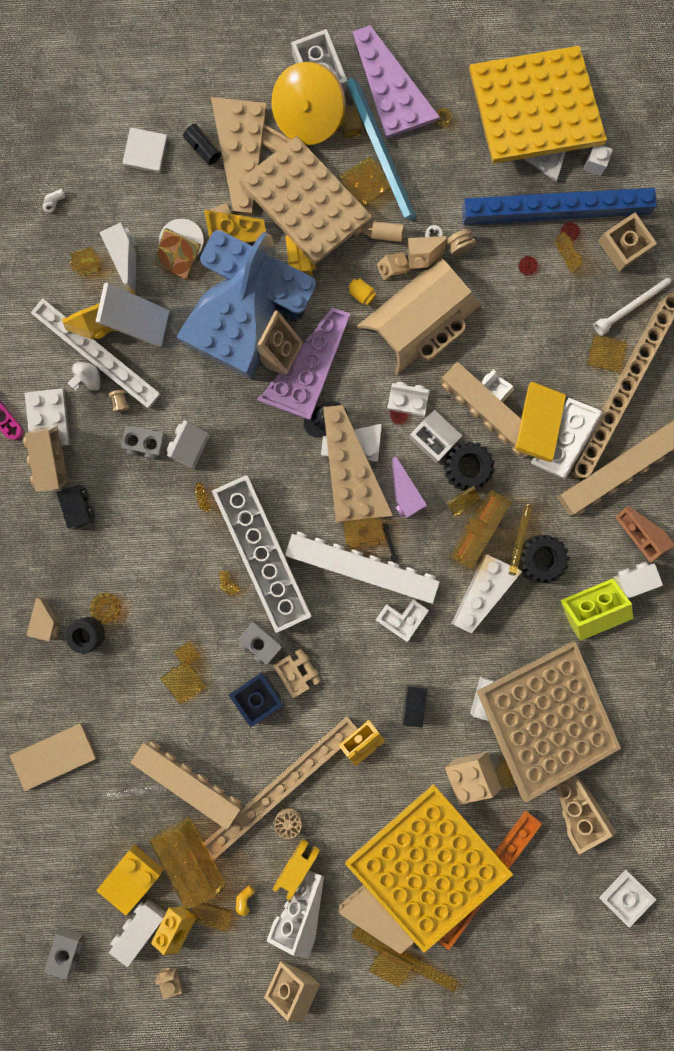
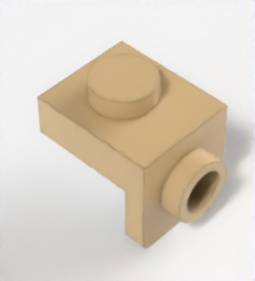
M404 252L386 255L377 263L383 280L389 279L392 275L407 273L411 270L409 269Z

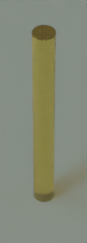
M529 504L524 506L509 568V574L513 576L517 573L532 506Z

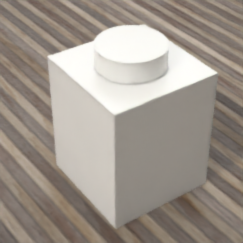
M602 145L592 147L583 170L601 176L608 165L613 149Z

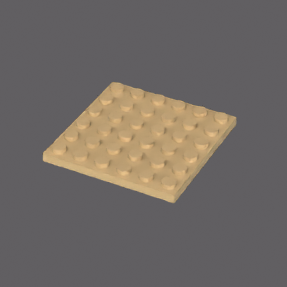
M570 642L476 691L524 802L534 799L621 749L576 642Z

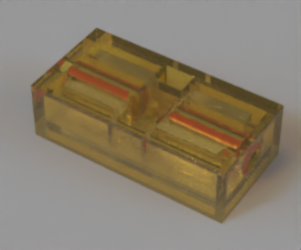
M493 490L487 492L472 517H469L468 524L464 525L465 529L447 558L466 570L472 569L512 501Z

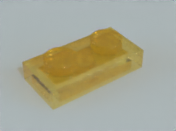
M563 232L556 237L554 243L570 273L573 274L581 268L582 258L579 253L575 252L572 239Z

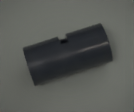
M192 124L185 130L183 138L208 166L215 164L220 159L222 152L197 124Z

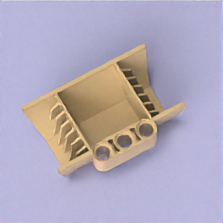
M440 257L357 325V328L359 330L366 328L378 331L396 351L397 366L395 373L398 375L417 358L423 362H429L457 340L465 330L464 320L481 306V303L453 269ZM457 324L460 327V331L452 330L451 325ZM443 336L446 339V342L442 344L437 341V337ZM429 348L432 354L424 355L422 349Z

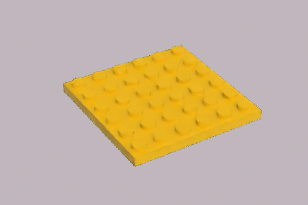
M580 46L470 64L469 72L492 164L605 145L607 141Z
M435 784L430 786L345 861V865L423 953L513 876L512 871Z

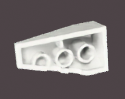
M308 870L292 899L284 905L285 909L281 916H277L274 920L267 942L293 956L309 959L316 938L324 876Z

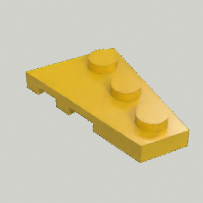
M204 210L209 238L213 232L220 230L244 243L256 241L263 232H266L264 219Z

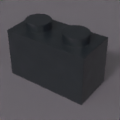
M76 485L56 492L67 529H76L94 523L95 513L92 506L89 507L87 500L89 499V493L86 488Z
M406 684L402 724L404 726L423 728L427 696L426 686Z

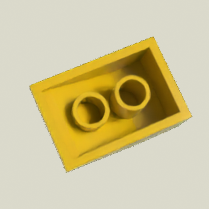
M134 844L96 891L126 916L157 880L164 868Z

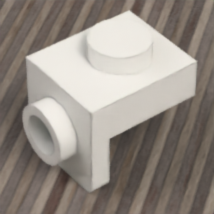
M495 370L487 374L482 381V384L502 402L514 391V387L499 377Z

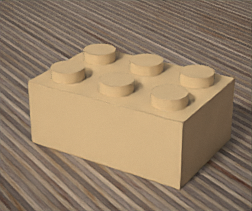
M58 426L35 428L26 432L23 437V443L25 448L28 449L27 464L29 468L31 467L32 475L30 480L31 485L35 487V492L60 489L68 483Z

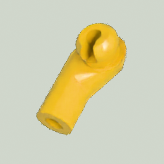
M248 885L236 897V911L239 915L246 916L250 911L247 900L255 893L251 885Z

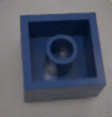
M263 671L229 694V697L250 728L284 705L283 699Z

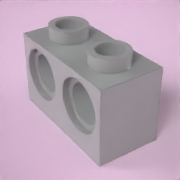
M125 425L121 448L126 450V454L137 456L138 453L145 454V458L156 460V456L162 457L167 435L163 432ZM133 437H138L137 445L131 446L130 440ZM157 441V447L150 450L149 443Z

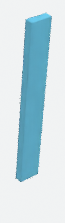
M351 77L347 80L349 91L403 217L412 221L417 218L361 86L359 82Z

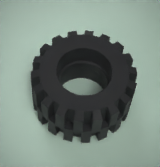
M464 442L452 449L446 457L444 465L445 477H448L450 485L453 484L454 488L461 489V491L471 492L487 484L492 478L491 475L495 469L493 468L495 462L491 459V452L488 453L485 446L481 447L480 443ZM465 456L473 457L479 464V473L473 478L465 477L459 471L458 463Z
M551 535L534 536L526 540L523 546H520V553L517 554V558H519L517 565L520 566L521 573L525 575L524 577L532 582L552 583V581L560 579L559 577L566 573L564 570L568 569L567 561H570V556L567 557L566 554L568 549L563 547L565 545L563 542H559L558 538L551 537ZM539 548H546L552 555V564L544 571L539 570L533 562V555Z

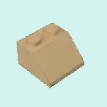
M280 961L264 998L288 1022L304 1021L320 984L309 973Z

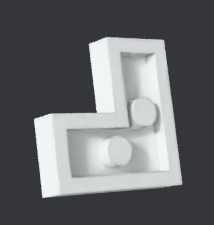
M412 599L402 615L386 604L375 620L408 642L429 610Z

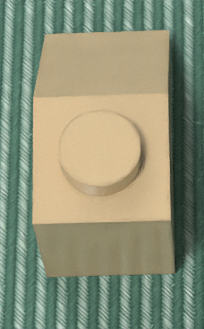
M446 236L408 238L407 254L409 269L428 268L444 255Z
M36 598L26 636L53 641L60 632L59 620L46 598Z

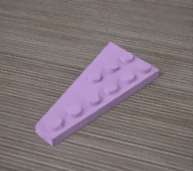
M369 25L353 31V37L386 139L439 121V115L373 28Z
M332 307L301 346L288 374L279 373L263 394L258 397L257 401L311 420L349 321L350 313Z

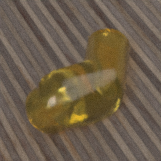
M219 571L221 590L230 596L238 594L239 587L229 581V572Z

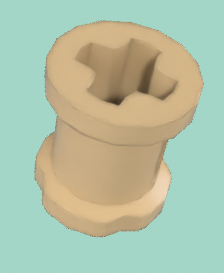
M116 390L109 393L114 406L113 413L130 410L126 402L125 390Z

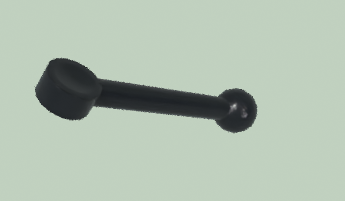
M383 523L381 529L384 530L389 545L390 559L396 562L398 556L395 554L388 532L389 526Z

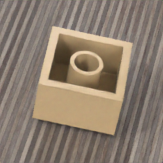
M636 212L606 231L598 240L618 271H621L648 253L657 244Z
M488 752L454 759L445 767L459 805L493 798L502 789Z

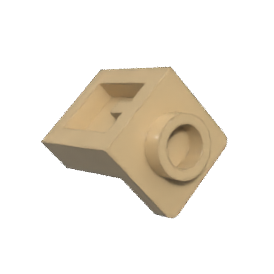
M164 968L158 973L155 983L156 985L159 984L163 999L182 994L183 988L177 968Z

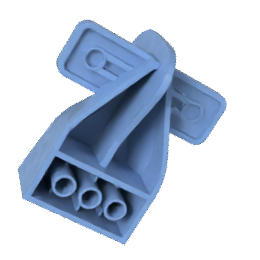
M217 230L212 233L200 261L205 268L226 279L210 288L200 298L178 333L177 338L184 346L252 380L261 362L258 343L275 312V304L293 313H302L315 291L316 281L313 277L274 258L275 245L271 234L263 232L252 247L223 231Z

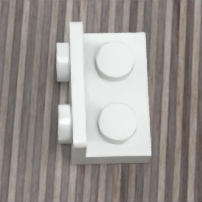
M404 382L392 383L387 410L424 417L430 390L421 385L412 387L407 386Z

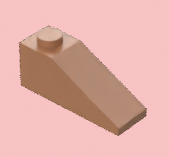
M625 507L615 517L650 563L663 557L674 548L673 541L664 530L631 507Z

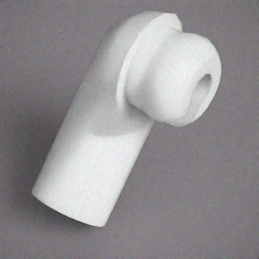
M62 189L45 196L43 210L46 213L54 212L57 201L66 198Z

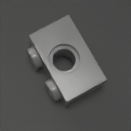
M255 621L237 639L240 641L239 646L246 652L250 650L255 654L253 658L261 665L263 663L267 665L283 646ZM256 639L263 640V649L255 648L254 641Z
M63 927L58 930L44 973L67 979L70 973L75 972L78 961L75 959L77 954L81 953L84 942L81 941L82 933ZM62 951H67L69 956H64Z

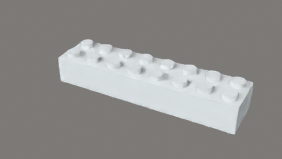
M245 475L212 490L275 633L312 617L249 476Z

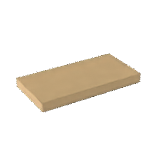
M82 723L9 755L24 791L97 758Z

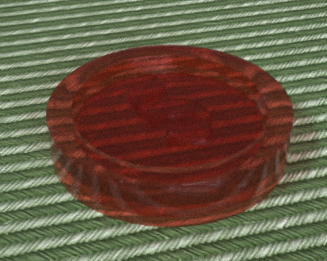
M572 222L565 223L560 230L561 238L567 242L576 240L580 233L579 227Z
M532 256L523 257L518 264L519 271L523 275H532L538 267L536 259Z
M390 411V419L397 425L404 424L409 417L408 413Z

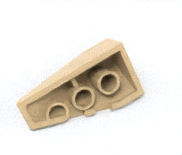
M577 774L556 785L563 809V817L567 825V834L579 855L617 833L602 808Z

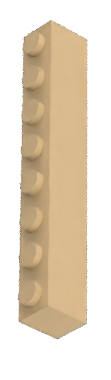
M674 420L558 495L557 498L568 515H580L586 511L585 507L590 503L592 506L602 500L601 496L604 494L610 495L617 491L619 484L623 483L625 485L634 479L633 475L636 473L642 474L650 469L648 465L655 462L657 464L666 458L664 455L668 452L673 454Z

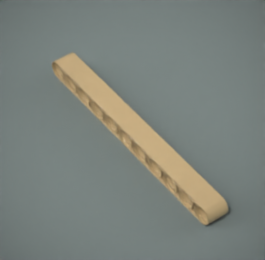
M674 293L667 295L658 304L602 409L603 416L571 469V474L575 479H583L590 476L674 319ZM667 301L672 303L673 308L667 305ZM658 317L663 319L664 324L659 323ZM649 334H653L655 336V341H652L649 338ZM640 350L646 352V358L641 356ZM632 366L637 368L638 374L632 372ZM623 383L628 384L629 391L623 389ZM614 399L620 402V408L614 405ZM605 416L611 418V424L605 422ZM596 432L602 434V441L597 440ZM587 449L593 450V458L587 455ZM579 465L585 468L584 475L578 472Z

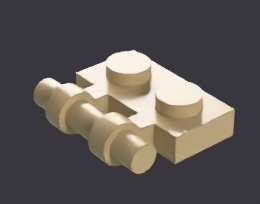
M302 648L295 651L298 656L297 660L293 661L289 655L273 665L292 698L310 689L306 681L311 679L314 685L321 682L317 669L313 668L308 654H305ZM301 664L307 671V674L302 676L297 667Z

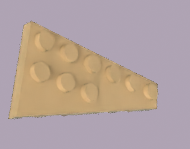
M211 97L234 214L253 216L255 200L240 185L239 180L260 163L261 141L263 139L267 105L261 102Z
M343 405L323 407L336 522L393 516Z

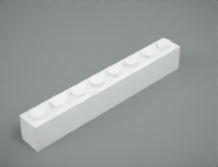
M301 532L291 535L285 554L287 557L433 604L440 582L435 580L436 576L427 573L421 576L417 574L418 570L408 567L406 570L399 568V564L388 561L387 565L380 562L381 558L371 555L370 558L362 556V552L353 549L350 553L344 551V546L333 544L332 547L326 545V541L315 538V541L307 539L308 535Z

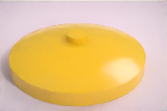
M300 62L288 67L277 79L272 92V111L278 127L288 138L292 140L297 136L305 145H313L329 139L340 127L345 114V95L340 81L330 69L316 62Z

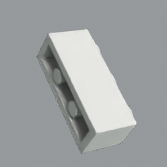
M149 898L145 903L140 902L134 911L136 913L133 919L129 918L122 927L124 931L121 936L117 934L110 943L112 948L109 954L126 967L130 965L166 914L165 910Z

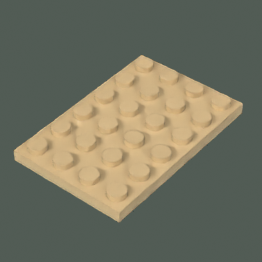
M297 136L239 180L240 185L314 265L367 224L372 218L369 212Z

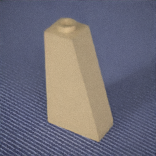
M364 885L339 905V913L399 954L409 951L413 947L414 941Z

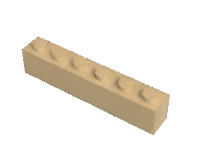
M457 361L440 380L442 383L441 387L448 393L452 392L456 396V401L462 406L466 405L470 409L471 415L477 419L480 418L484 422L483 425L489 431L497 433V438L502 443H508L515 455L518 457L522 456L523 458L526 457L528 454L515 450L521 419Z
M144 742L130 763L228 830L243 808L240 805V800L234 796L229 797L224 794V789L220 786H213L208 783V778L204 775H197L192 772V767L188 764H181L176 761V756L172 753H165L160 750L161 746L156 742Z

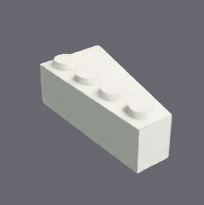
M483 555L451 624L472 633L522 571L494 557Z

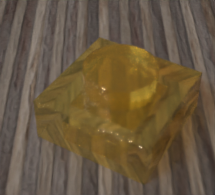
M188 641L174 651V654L184 668L201 656L191 641Z

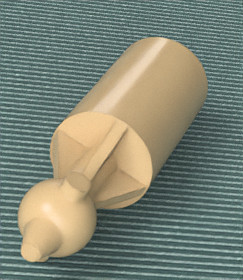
M374 221L364 225L354 233V236H358V234L363 232L372 239L403 242L405 225Z

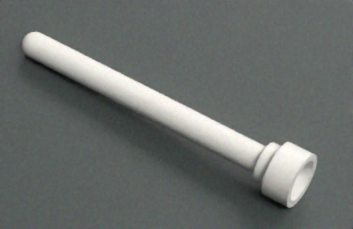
M664 279L609 318L596 321L593 324L596 332L601 336L609 332L612 324L669 286L672 282L671 279Z

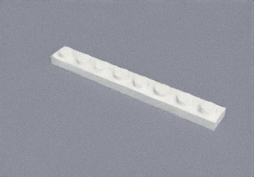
M43 298L32 310V315L148 409L161 395L95 340L67 331L62 322L65 316Z

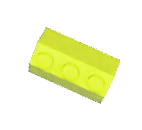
M614 579L561 600L569 623L580 641L633 619L632 603Z

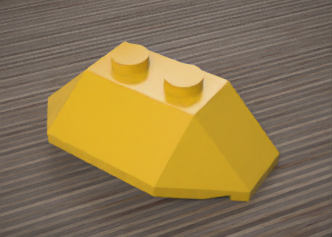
M99 304L62 319L67 331L91 340L102 338L109 332L117 331L96 322Z

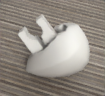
M74 363L72 366L74 377L68 384L75 391L83 384H85L88 390H99L101 379L98 368L90 363Z

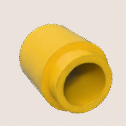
M361 278L358 280L353 279L348 286L350 289L349 294L367 306L377 294L374 292V288Z

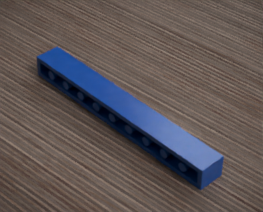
M655 188L465 198L462 206L463 225L630 216L635 212L637 215H650L657 207Z

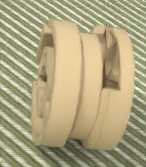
M470 229L458 231L447 238L446 243L451 247L450 252L452 256L463 254L476 245L474 238H471L472 233Z
M285 808L278 812L274 825L276 833L284 839H291L299 834L302 818L297 810Z

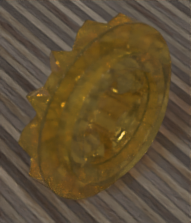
M198 482L196 487H194V492L200 510L203 509L205 513L210 511L209 498L204 484Z
M100 593L92 599L90 613L100 623H110L120 615L121 605L119 599L113 594ZM102 603L106 605L111 604L109 607L110 613L107 611L100 613L101 609H103Z

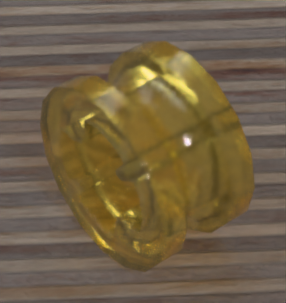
M439 108L436 113L439 117L442 114L446 115V119L444 121L436 120L435 124L438 127L444 128L450 124L452 114L447 108Z

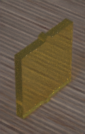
M594 334L591 348L588 349L587 365L619 373L622 360L625 358L626 342Z
M473 485L446 503L453 516H456L481 499Z
M187 660L176 667H172L171 671L160 677L162 683L179 704L190 697H195L197 692L206 687Z
M383 947L378 956L374 957V962L370 966L369 972L399 987L404 979L408 978V973L414 966V963Z

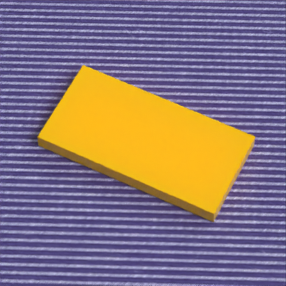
M534 382L529 384L515 450L547 462L553 461L566 397L565 394Z

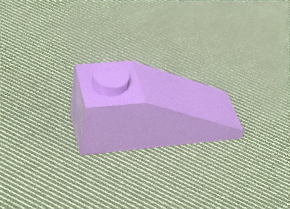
M394 457L392 459L395 499L398 505L395 508L401 517L404 515L405 518H408L427 505L397 457Z

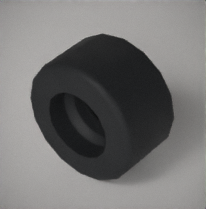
M86 616L72 622L66 631L67 644L73 651L80 654L94 651L102 645L105 639L104 627L94 617ZM82 628L89 633V642L83 639L81 635Z

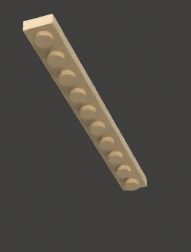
M346 716L241 809L228 830L221 826L200 847L212 861L215 860L340 749L339 744L358 729L357 726Z

